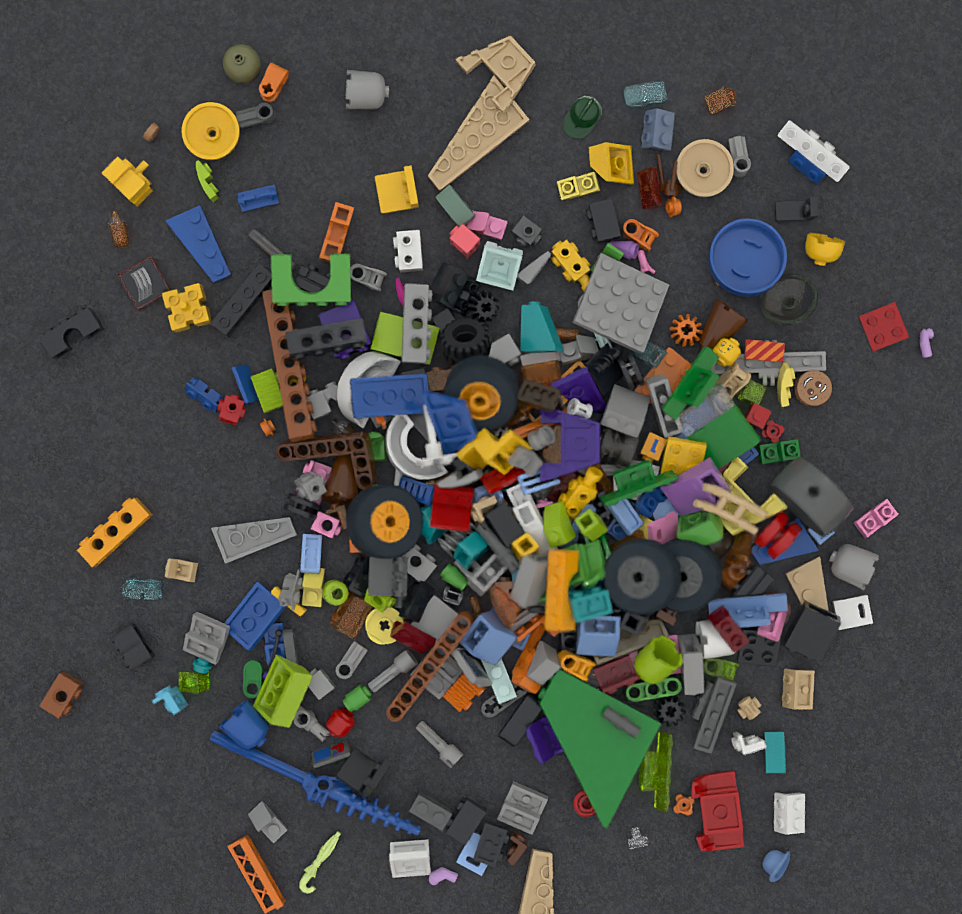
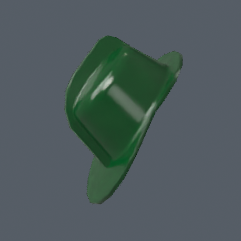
M591 96L578 98L572 104L563 120L565 132L575 139L586 137L600 119L602 114L600 103Z

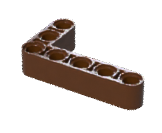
M364 431L315 436L313 439L293 443L288 439L276 448V456L281 461L351 454L357 486L364 490L373 486L377 480L371 438ZM356 439H361L364 445H359ZM338 441H342L345 444V448L340 447ZM320 443L325 444L327 450L322 449ZM301 445H305L308 448V452L304 451ZM283 447L288 448L290 454L285 453ZM360 457L365 458L367 464L362 463ZM363 476H368L371 482L365 481Z

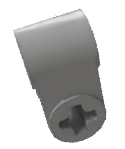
M354 264L350 268L351 280L353 282L381 292L382 289L380 287L387 273L361 264ZM355 269L363 271L361 278L353 277L352 274Z

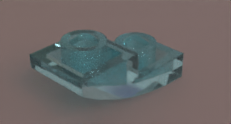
M664 81L636 84L623 88L627 107L644 106L647 103L665 102L667 100Z

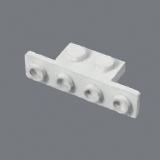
M789 120L779 132L778 137L799 151L835 181L838 182L849 169V165L835 155V147L827 141L823 143L819 140L820 136L815 131H804Z

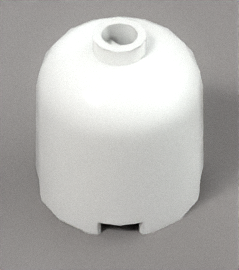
M710 620L696 622V635H700L703 659L734 654Z

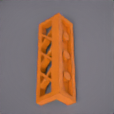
M247 834L228 845L229 851L264 913L266 914L275 908L279 909L284 906L286 900L250 836ZM240 844L245 852V856L237 854L234 847ZM246 860L250 861L255 870L254 873L247 871L244 867ZM255 877L260 879L264 890L256 888L254 885ZM265 894H268L273 902L269 907L263 901Z

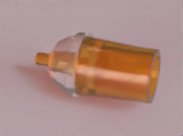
M112 211L113 216L109 218L107 226L110 230L114 246L129 245L127 222L122 216L117 215L116 211Z

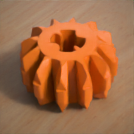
M690 314L685 316V320L682 315H679V321L675 319L672 321L676 327L672 326L669 328L670 331H675L670 337L674 338L677 336L676 344L682 340V347L686 346L687 341L692 346L694 345L693 340H700L696 334H702V330H697L702 324L697 323L695 325L696 317L690 321ZM685 326L690 329L687 335H684V332L681 331Z

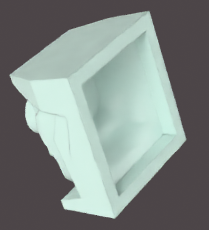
M487 241L484 246L476 281L514 290L523 250L515 248L512 250L497 246L496 243Z

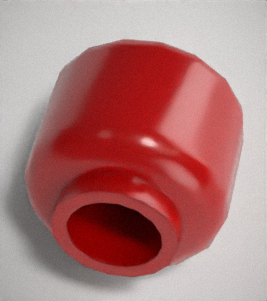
M346 708L334 710L326 721L328 731L333 737H345L355 724L354 715Z

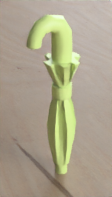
M337 831L335 835L326 841L313 864L304 869L306 873L299 882V888L302 892L309 894L316 889L314 886L308 888L306 884L311 877L315 878L317 868H319L321 862L331 855L341 835L340 832Z

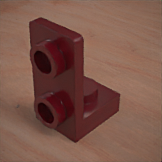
M723 605L707 616L734 653L749 643L748 638Z

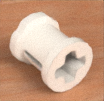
M576 398L571 399L567 406V413L570 415H577L584 419H589L592 415V405L583 404Z

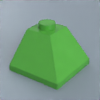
M704 510L682 516L679 515L677 537L681 540H691L702 545L716 543L723 538V525L718 515Z

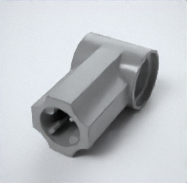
M742 136L728 139L729 151L734 164L733 175L743 177L751 166L745 137ZM737 163H742V164H744L745 169H744V170L738 169L736 164H737Z
M354 641L336 667L337 676L342 679L351 677L368 650ZM342 665L350 667L348 675L341 674L340 667Z

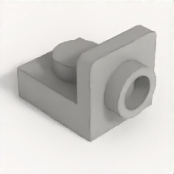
M519 446L508 459L512 466L523 469L530 477L543 464L533 450Z

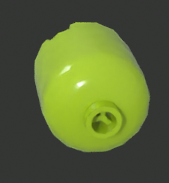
M661 635L659 638H652L639 651L634 659V669L644 682L658 684L682 665L683 655L676 650L675 642Z

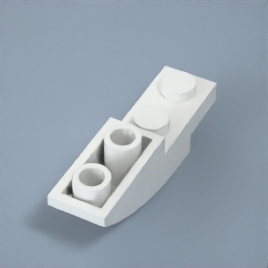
M519 484L507 489L506 491L514 506L512 509L524 532H528L538 544L539 554H549V550H559L557 546L550 548L543 531L544 517L540 515L531 494L524 496Z

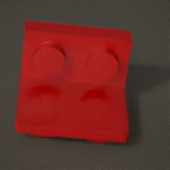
M435 483L430 527L468 532L474 488L462 486L439 487Z

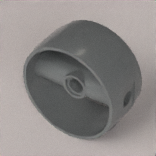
M797 457L790 462L770 485L773 492L788 509L811 530L822 537L832 533L853 510L852 504L841 490L814 465L801 457Z

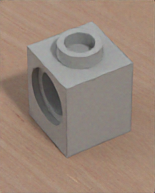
M315 668L310 672L313 677L308 687L319 700L336 687L322 668L318 671Z

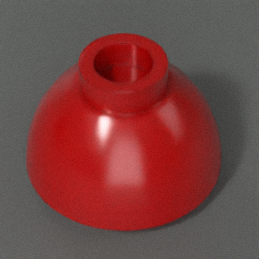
M584 790L578 792L573 800L575 811L583 817L594 815L595 811Z

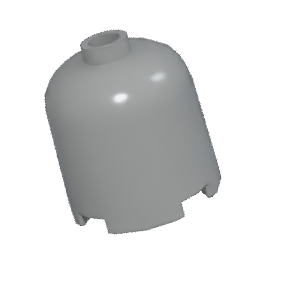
M347 70L350 80H346L345 99H349L346 109L380 108L384 103L385 97H389V86H385L383 76L376 72Z
M844 544L838 551L833 550L829 561L832 562L831 570L834 576L865 590V584L868 585L875 570L873 564L875 561H878L879 555L851 544Z

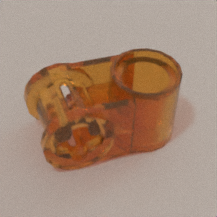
M737 555L722 568L721 584L729 591L745 576L746 570L750 566L748 557Z

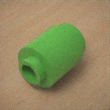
M359 685L346 694L342 701L350 712L357 711L371 701L370 696L372 693L366 685L364 687Z

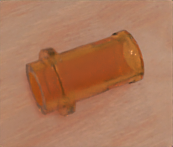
M561 326L556 328L560 341L576 340V335H579L578 328H562Z

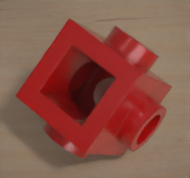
M230 394V396L226 395L224 400L220 399L217 408L220 413L217 420L236 426L238 419H243L246 410L243 407L244 401H241V397Z

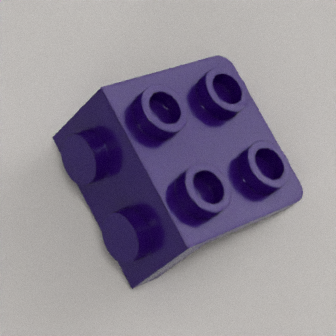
M546 716L539 718L526 728L527 738L531 742L534 756L540 764L545 763L555 754L564 752Z

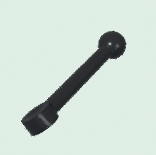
M280 629L275 631L276 639L272 659L268 664L269 667H271L277 654L279 639L283 634Z

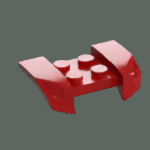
M735 771L715 772L696 777L692 784L691 799L700 798L704 833L697 834L696 839L701 851L707 852L744 847L743 824Z

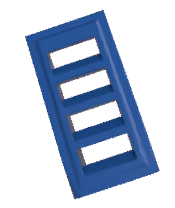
M402 476L398 486L410 492L417 502L430 506L435 487Z

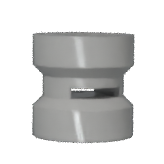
M547 425L528 435L530 446L537 451L555 441V434Z

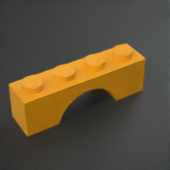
M549 550L545 629L555 631L575 630V622L568 600V585L573 574L578 571L579 551Z

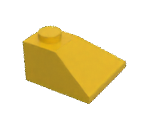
M605 142L589 147L590 166L605 181L634 184L631 146Z

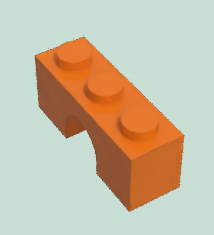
M335 202L319 260L330 263V254H341L354 207Z

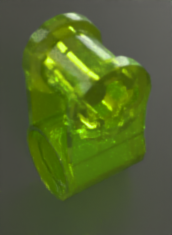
M719 658L703 659V671L705 673L735 681L736 669L740 664ZM709 661H714L715 667L712 670H707L706 668Z

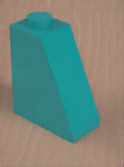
M529 302V305H522L520 351L526 353L563 352L562 343L548 308L540 305V302Z
M474 531L458 544L453 558L464 569L468 570L491 547L479 532Z

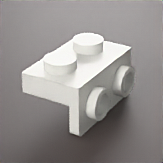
M804 793L774 794L775 832L786 835L805 833Z

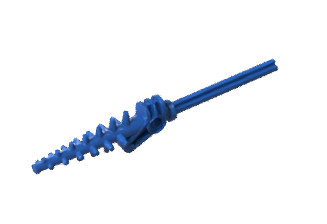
M216 730L211 734L209 741L301 783L302 788L307 793V801L309 802L312 800L314 804L319 803L321 804L320 807L323 808L327 799L330 798L337 801L336 813H339L341 808L347 805L349 806L347 813L349 817L356 809L361 811L360 820H363L366 814L373 816L371 820L373 824H375L377 819L384 821V827L392 824L396 826L395 830L397 831L401 828L408 831L407 833L410 835L411 833L419 835L420 826L411 824L409 819L405 821L399 818V812H396L395 815L389 813L388 805L384 809L378 807V798H375L373 803H370L363 796L360 798L352 794L354 790L336 777L314 776L313 772H303L254 748L243 749L230 737ZM320 784H325L328 787V789L321 790L318 786Z

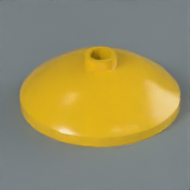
M215 102L199 104L191 109L184 118L182 124L183 141L189 151L201 159L217 160L223 158L235 148L239 140L240 128L237 118L230 109L222 104ZM212 131L216 132L214 137H210Z

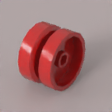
M784 511L779 512L753 541L760 548L765 547L772 541L766 553L773 560L790 547L803 529L796 522L784 528L790 518Z

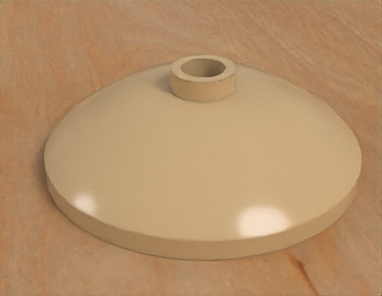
M709 139L696 140L688 144L681 151L677 159V178L681 186L695 196L711 197L717 195L728 186L734 172L733 159L729 151L716 141ZM700 168L706 169V173L702 174Z

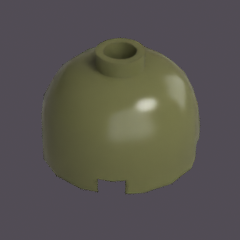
M236 44L225 52L223 69L227 77L233 82L247 84L254 81L260 74L261 59L252 47L245 44Z

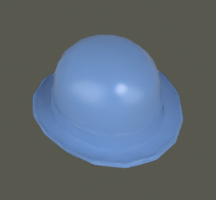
M771 850L765 856L763 868L770 875V882L778 881L785 873L790 861V851H787L785 854L778 850Z

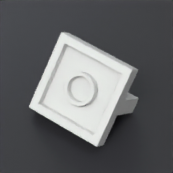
M429 841L390 842L389 861L392 877L430 875Z

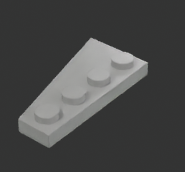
M291 517L211 528L225 564L297 535Z

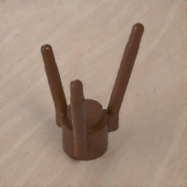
M657 153L660 191H663V196L678 197L682 187L680 182L675 181L678 161H674L671 180H666L665 184L661 154Z

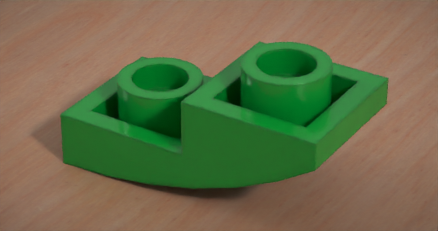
M798 439L757 445L759 464L793 460L801 457Z

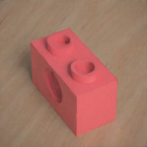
M464 224L460 227L456 226L450 233V244L467 259L480 246V238Z

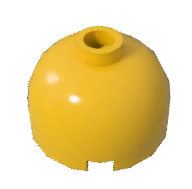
M809 233L806 238L805 250L807 255L815 260V264L825 266L826 263L834 262L841 256L845 241L835 237L834 239L829 238L828 235Z

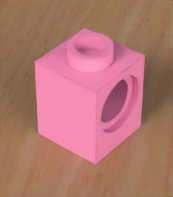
M318 511L317 519L314 520L311 529L334 538L335 535H339L342 529V525H340L341 520ZM326 520H330L333 523V528L330 531H326L323 528V523Z

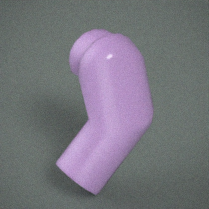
M930 328L927 330L923 329L920 332L922 357L932 356L929 339L934 337V333Z
M441 867L431 872L429 883L437 885L438 882L444 879L455 883L458 874Z

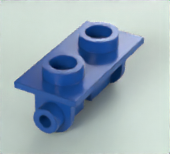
M797 150L788 159L795 168L800 170L816 185L826 175L824 171Z
M275 184L238 193L237 197L242 212L279 203Z
M193 377L189 383H186V394L190 398L201 402L206 410H212L216 413L220 399L224 400L222 395L212 388L206 393L208 385L200 379Z

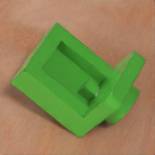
M369 432L375 462L387 461L385 437L379 432Z

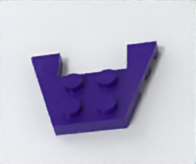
M554 409L553 414L541 410V424H561V463H543L541 466V482L600 463V423L570 415L560 410Z

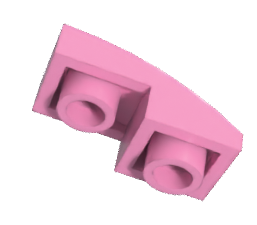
M885 499L853 524L862 536L867 538L881 526L886 525L895 518L898 513L888 499Z

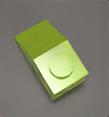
M563 501L547 505L544 508L543 531L550 548L566 544L576 537Z

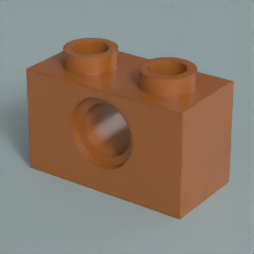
M65 671L59 673L39 707L57 718H61L64 715L67 716L73 708L71 703L74 698L77 700L83 691L81 687L84 683ZM60 691H64L67 694L66 701L60 698Z

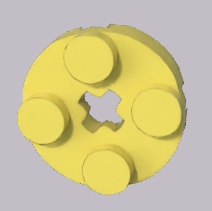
M393 607L387 608L383 613L377 609L372 610L365 622L369 638L381 645L395 642L396 640L390 637L393 623L395 621L404 622L398 616L399 612ZM387 620L390 628H385L383 631L380 629L381 625L379 623L380 621L384 622Z

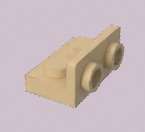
M784 669L783 707L790 709H813L815 671Z

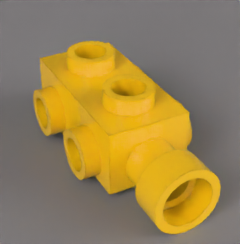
M567 240L563 243L562 241L557 242L552 247V262L556 267H562L564 270L562 274L568 282L573 281L575 284L578 281L585 292L590 279L588 276L590 272L589 262L585 257L581 258L577 252L579 250L573 242L569 243ZM567 250L569 254L563 256L561 252ZM574 265H579V266H580V270H579V271H575V270L573 269V266H574Z
M594 466L588 468L584 478L578 476L576 480L572 479L568 485L569 490L567 493H562L559 496L558 502L563 501L568 516L576 519L590 500H594L597 495L595 482H598L603 474Z

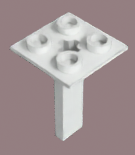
M424 405L423 413L429 444L425 445L427 459L418 460L415 463V467L420 466V469L430 468L434 463H439V466L449 465L456 458L457 454L443 456L441 443L436 442L434 427Z

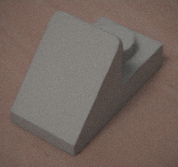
M576 335V341L562 344L563 352H559L562 365H567L592 358L598 352V347L594 337Z
M263 801L248 814L258 832L261 830L273 843L288 830L286 825Z

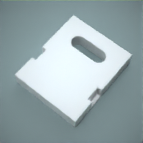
M867 595L832 601L834 613L840 616L841 625L838 630L873 623ZM860 603L863 607V618H861L859 614L858 605Z

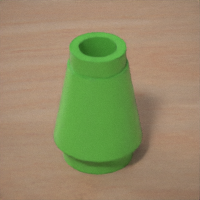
M449 563L440 574L443 577L442 580L461 591L467 585L468 581L455 565L452 566Z

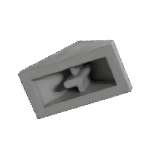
M539 641L527 677L543 685L561 668L556 649L543 641Z

